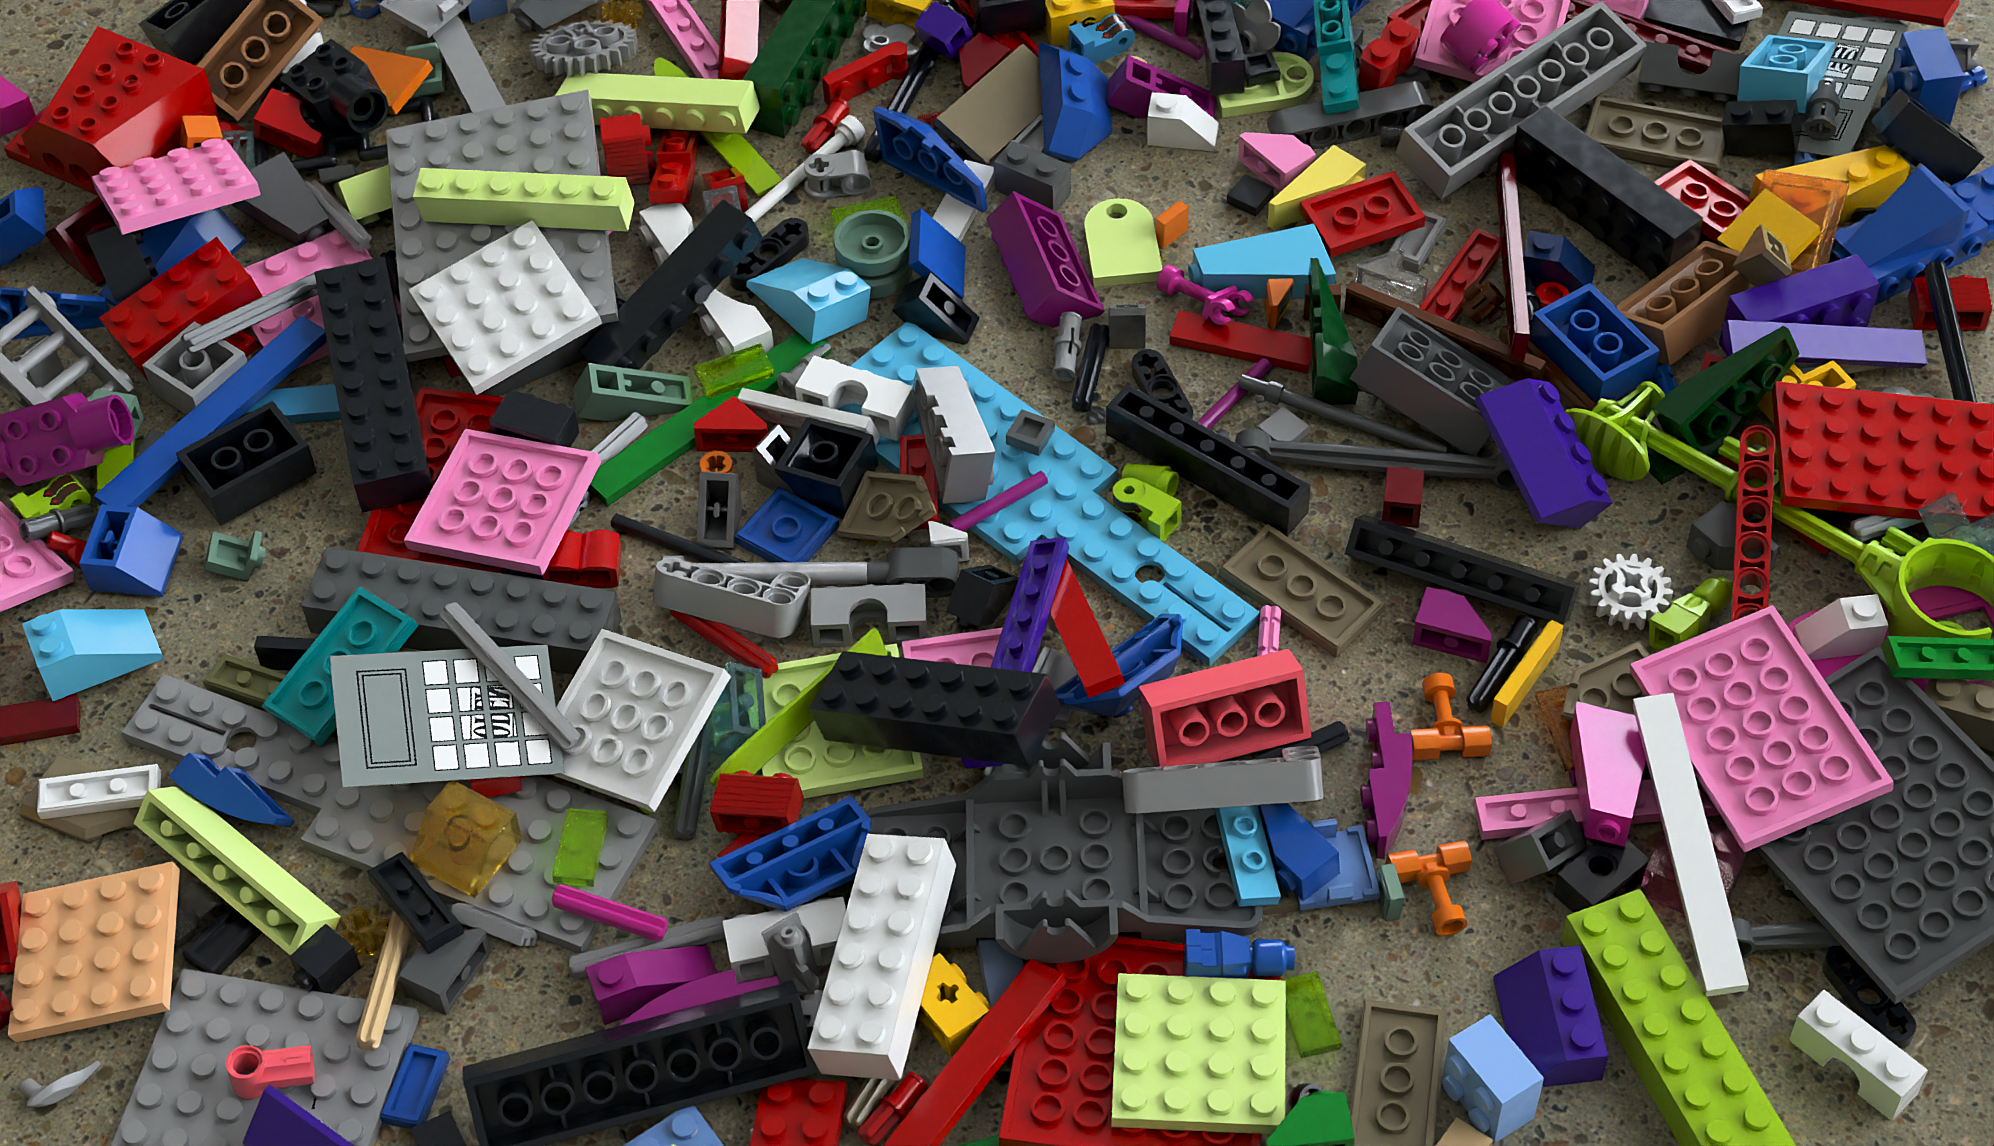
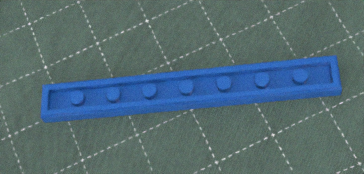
M301 315L94 495L96 503L100 506L101 504L128 507L140 506L181 470L176 452L238 420L327 341L325 329Z

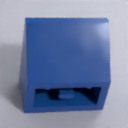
M39 186L14 190L0 200L1 267L6 263L12 262L20 253L31 246L39 244L46 237L44 190Z
M101 504L79 565L92 591L163 597L183 541V535L137 507Z

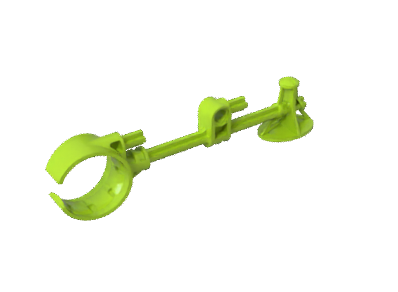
M1644 381L1632 393L1618 402L1601 398L1592 411L1578 408L1565 410V413L1575 423L1574 430L1580 442L1591 454L1590 461L1592 465L1602 473L1626 481L1642 479L1650 469L1648 446L1721 487L1726 493L1725 499L1730 503L1735 502L1737 504L1738 471H1733L1651 425L1656 416L1652 407L1665 397L1664 392L1656 384ZM1631 401H1633V402H1632L1630 405H1628L1625 409L1622 408V407H1624L1625 405H1627L1628 403H1630ZM1649 410H1651V412H1650V414L1648 415L1647 419L1645 418V421L1642 420L1641 418H1642ZM1727 436L1718 453L1739 464L1740 441ZM1775 445L1772 517L1853 562L1855 565L1854 572L1862 576L1887 607V631L1890 636L1991 638L1993 631L1990 627L1979 630H1959L1935 622L1918 609L1911 600L1909 593L1930 586H1952L1977 594L1994 609V556L1978 546L1955 539H1933L1929 537L1924 542H1921L1894 526L1888 528L1886 535L1881 540V544L1887 548L1882 547L1876 540L1864 544L1800 507L1782 506L1777 449ZM1764 446L1758 451L1751 447H1748L1750 451L1756 453L1763 452L1764 450H1766ZM1751 479L1746 482L1747 485L1754 488L1765 484L1758 479ZM1753 514L1755 517L1761 518L1760 515Z

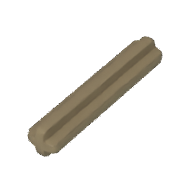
M917 1026L914 1027L906 1062L921 1040V1030ZM866 1078L844 1112L843 1123L858 1132L862 1124L879 1106L878 1100L886 1095L894 1080Z

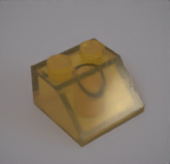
M454 780L449 781L427 807L409 860L419 869L476 898L523 840L517 815L515 812Z

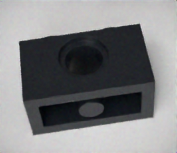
M1592 839L1582 855L1575 860L1572 858L1567 859L1558 868L1555 874L1557 879L1553 895L1573 913L1635 890L1645 882L1651 859L1628 839L1625 847ZM1593 873H1600V874H1603L1604 876H1597V875H1595V874H1593Z

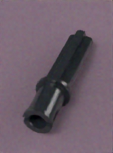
M1523 614L1517 616L1505 638L1498 640L1496 645L1497 651L1466 697L1467 706L1471 710H1476L1479 713L1485 712L1516 662L1521 661L1525 656V648L1539 630V625L1533 618Z

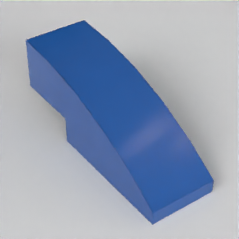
M188 752L169 775L186 792L206 805L228 815L252 822L291 827L295 822L243 769L225 766L221 770L207 755Z

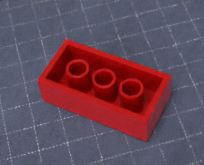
M215 237L100 316L99 319L114 341L148 381L142 365L194 321L202 326L263 296L248 272L222 242Z

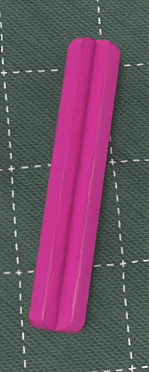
M563 884L557 885L553 892L551 900L555 908L654 941H662L667 932V920L663 917Z

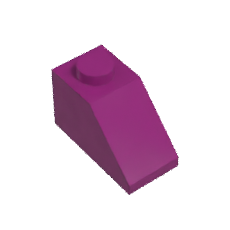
M1426 586L1415 620L1412 644L1487 663L1492 634L1465 596L1455 594L1449 590Z

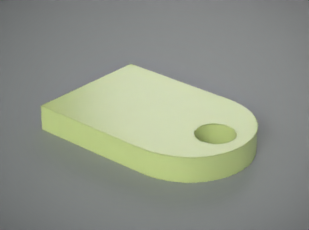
M1273 52L1272 54L1281 71L1280 80L1249 87L1245 81V93L1215 95L1221 117L1286 109L1300 105L1309 98L1313 91L1314 73L1312 67L1306 60L1295 54ZM1291 76H1301V77H1303V79H1301V80H1293V79H1291V78H1289V77H1291Z
M1123 198L1105 200L1092 207L1085 217L1084 235L1093 286L1104 287L1157 281L1163 268L1154 221L1149 210L1136 201ZM1113 213L1123 214L1124 217L1115 219L1109 217V215Z

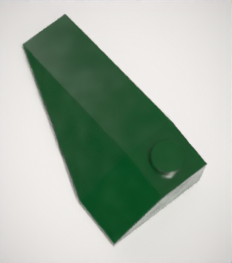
M1310 258L1308 282L1312 398L1331 405H1354L1357 401L1358 392H1363L1354 381L1349 379L1358 366L1357 355L1318 258Z
M1782 326L1678 384L1652 407L1663 431L1714 460L1721 457L1722 455L1718 453V450L1723 445L1724 439L1727 436H1731L1739 440L1735 435L1747 419L1753 421L1759 410L1755 407L1766 391H1772L1775 381L1782 380L1799 356L1800 352L1789 328Z

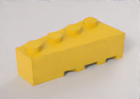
M1882 145L1757 174L1754 178L1750 198L1754 200L1766 188L1820 226L1821 233L1852 219L1851 215L1857 208L1882 205L1906 181L1910 165L1895 150Z

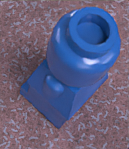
M1186 929L1183 948L1184 976L1245 979L1249 977V970H1252L1255 976H1282L1286 970H1294V945H1285L1284 941L1280 939H1256L1252 942V945H1249L1248 937L1225 931L1200 933V929Z

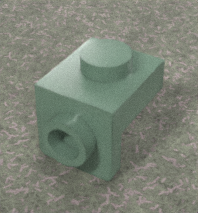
M432 42L406 47V56L429 60L433 67V70L412 97L421 95L432 96L438 92H444L445 68L438 44Z
M254 531L250 541L213 532L208 544L204 570L248 581L254 567L260 569L264 560L266 547L260 546L262 532Z

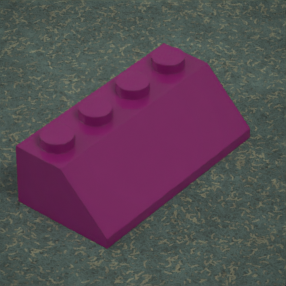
M1013 191L986 220L992 232L991 238L1001 252V261L1008 269L1013 280L1012 286L1019 294L1024 305V314L1035 323L1040 322L1052 328L1059 327V318L1064 312H1075L1082 317V320L1101 316L1105 310L1062 215Z

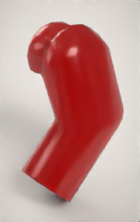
M52 530L48 535L46 548L65 554L76 567L81 569L79 561L87 542Z

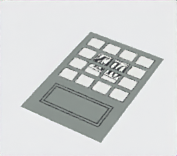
M1788 11L1777 36L1835 42V48L1823 78H1831L1836 82L1835 92L1840 100V109L1834 118L1836 133L1827 140L1818 141L1810 138L1804 130L1805 123L1810 118V113L1807 110L1799 115L1801 135L1797 151L1828 156L1851 153L1893 63L1894 50L1899 46L1902 32H1907L1909 25ZM1844 21H1845V23H1844V30H1845L1846 33H1844L1843 30H1842V23H1843ZM1819 123V130L1821 131L1823 123Z
M548 646L499 647L556 707ZM469 649L329 656L343 788L565 773L562 748Z

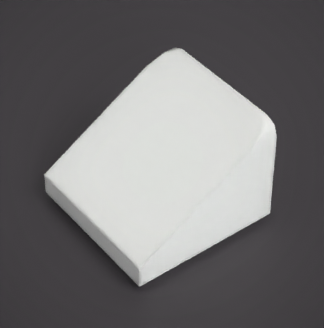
M928 521L930 547L950 548L957 553L958 562L969 560L968 533L937 522Z

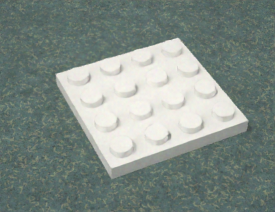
M533 220L408 289L412 299L476 395L602 324L599 314Z
M601 629L556 707L580 733L581 738L571 749L562 750L565 773L551 775L655 812L731 676L723 668Z

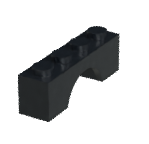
M1193 0V21L1197 37H1203L1206 76L1211 96L1245 93V57L1230 0Z

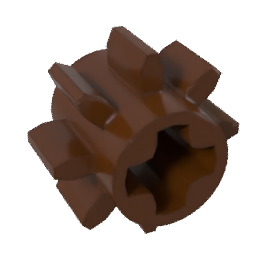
M1475 280L1463 291V297L1466 300L1461 304V307L1476 324H1480L1486 319L1492 325L1504 314L1502 312L1504 309L1500 305L1505 302V297L1492 282L1487 281L1481 286Z

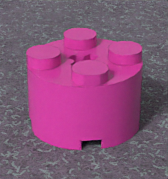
M1472 0L1460 11L1459 15L1461 17L1455 26L1452 23L1448 25L1440 41L1469 70L1477 74L1489 62L1488 57L1494 52L1500 55L1508 48L1512 42L1509 37L1519 29L1521 24L1498 0Z

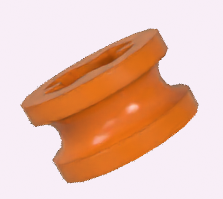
M708 452L700 460L699 466L701 471L712 472L710 469L716 467L715 472L734 473L732 459L725 452ZM718 466L723 467V470L718 471Z

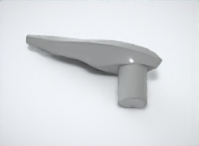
M97 1060L91 1065L63 1076L45 1086L39 1085L33 1079H26L20 1086V1092L29 1098L27 1102L29 1107H45L55 1104L76 1091L93 1075L101 1064Z

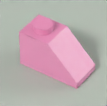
M1248 132L1239 135L1238 160L1268 185L1273 186L1274 190L1278 193L1316 161V153H1314L1312 148L1303 144L1294 135Z

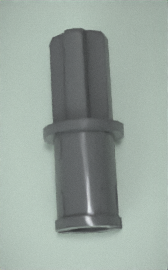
M89 504L61 511L53 508L50 509V513L20 520L19 532L22 539L29 543L48 537L52 530L65 534L66 531L89 526L95 521L96 517L92 506Z

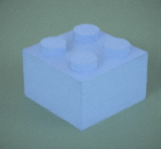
M1491 1014L1449 1039L1442 1084L1448 1096L1454 1101L1459 1100L1468 1111L1469 1119L1475 1129L1482 1133L1485 1132L1489 1138L1493 1139L1495 1144L1535 1119L1544 1078Z

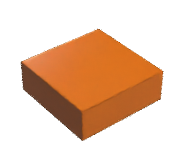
M1182 201L1176 202L1155 218L1157 242L1162 248L1167 247L1188 231L1189 206Z

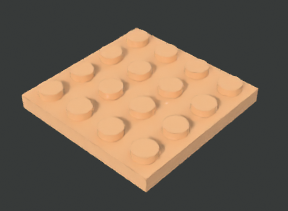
M173 861L23 894L18 957H16L11 1000L13 1010L10 1012L8 1036L15 1043L170 1011L180 869Z

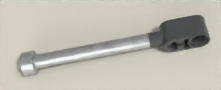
M946 547L895 548L887 554V561L694 563L771 584L778 574L785 571H797L806 574L811 580L810 585L925 584L926 598L951 596L958 579V555L954 550ZM664 556L663 560L679 559L684 561V556Z

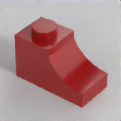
M271 88L253 118L255 138L304 158L321 156L323 152L322 134L311 128L303 119V101L291 93L280 92Z

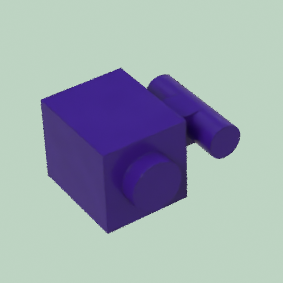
M934 1L927 10H924L914 24L922 43L951 60L954 58L959 60L960 48L972 37L966 19L937 1Z

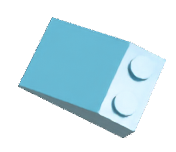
M1767 35L1740 65L1738 101L1796 100L1799 115L1805 113L1808 110L1810 97L1818 89V83L1825 75L1835 48V42Z
M800 258L747 281L746 286L811 344L867 320L871 287L846 267Z
M59 609L22 623L37 667L52 701L59 700L164 659L144 609Z

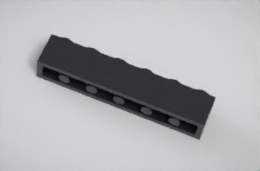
M722 199L619 308V320L605 323L579 351L585 361L592 364L639 370L652 355L661 349L666 340L683 326L686 319L700 304L708 299L711 292L733 272V269L741 260L755 249L757 243L763 237L753 219Z
M1127 384L1106 406V435L1161 466H1170L1172 471L1177 472L1182 478L1262 523L1271 525L1284 535L1288 536L1308 514L1310 484L1135 387Z
M1367 515L1355 518L1345 550V555L1550 621L1553 620L1563 625L1570 620L1581 583Z

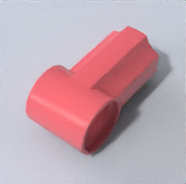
M243 1045L232 1050L226 1059V1068L233 1091L237 1096L244 1099H253L261 1096L269 1084L274 1088L314 1084L315 1068L311 1045L260 1051L259 1048L252 1045ZM255 1069L251 1074L240 1075L246 1070Z

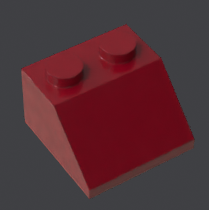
M97 196L47 231L46 237L64 261L94 285H98L105 280L85 233L114 222L101 198Z

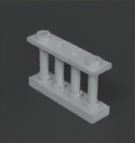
M33 285L29 287L25 299V304L29 308L0 329V387L21 408L52 400L90 369L104 383L99 389L133 394V382L127 373L122 369L116 370L57 310L56 303L47 293H40ZM40 318L54 333L18 362H10L1 353V347ZM63 344H66L80 359L43 388L40 386L36 388L27 379V373Z

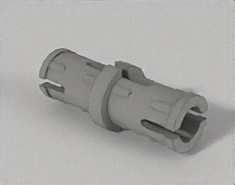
M1064 312L1061 314L1058 337L1053 342L1055 360L1052 376L1062 382L1071 381L1075 377L1076 358L1080 354L1082 347L1079 340L1082 317L1075 312Z

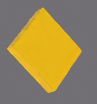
M1765 188L1717 238L1720 246L1741 252L1755 229L1761 224L1787 246L1790 262L1792 263L1821 233L1820 226Z

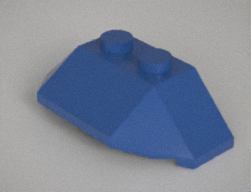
M1041 42L1038 46L1045 154L1076 162L1112 133L1110 105L1106 104L1108 78L1089 58Z
M1161 614L1111 650L1121 670L1125 684L1088 698L1077 674L1055 690L1061 707L1097 716H1113L1114 718H1119L1129 713L1134 708L1133 703L1140 698L1138 686L1165 680L1173 674L1181 654L1183 630L1181 615Z
M849 796L710 862V869L728 893L787 912L855 879L866 837L870 833L872 826L871 819L855 799Z

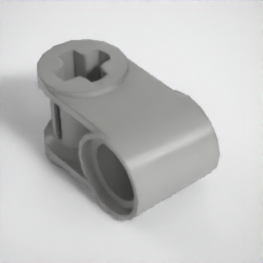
M848 150L824 155L816 154L808 157L804 162V172L808 176L805 182V193L812 199L824 200L848 195L857 196L868 191L871 186L865 156L860 151ZM817 164H819V172L816 170ZM820 182L823 184V190H820Z

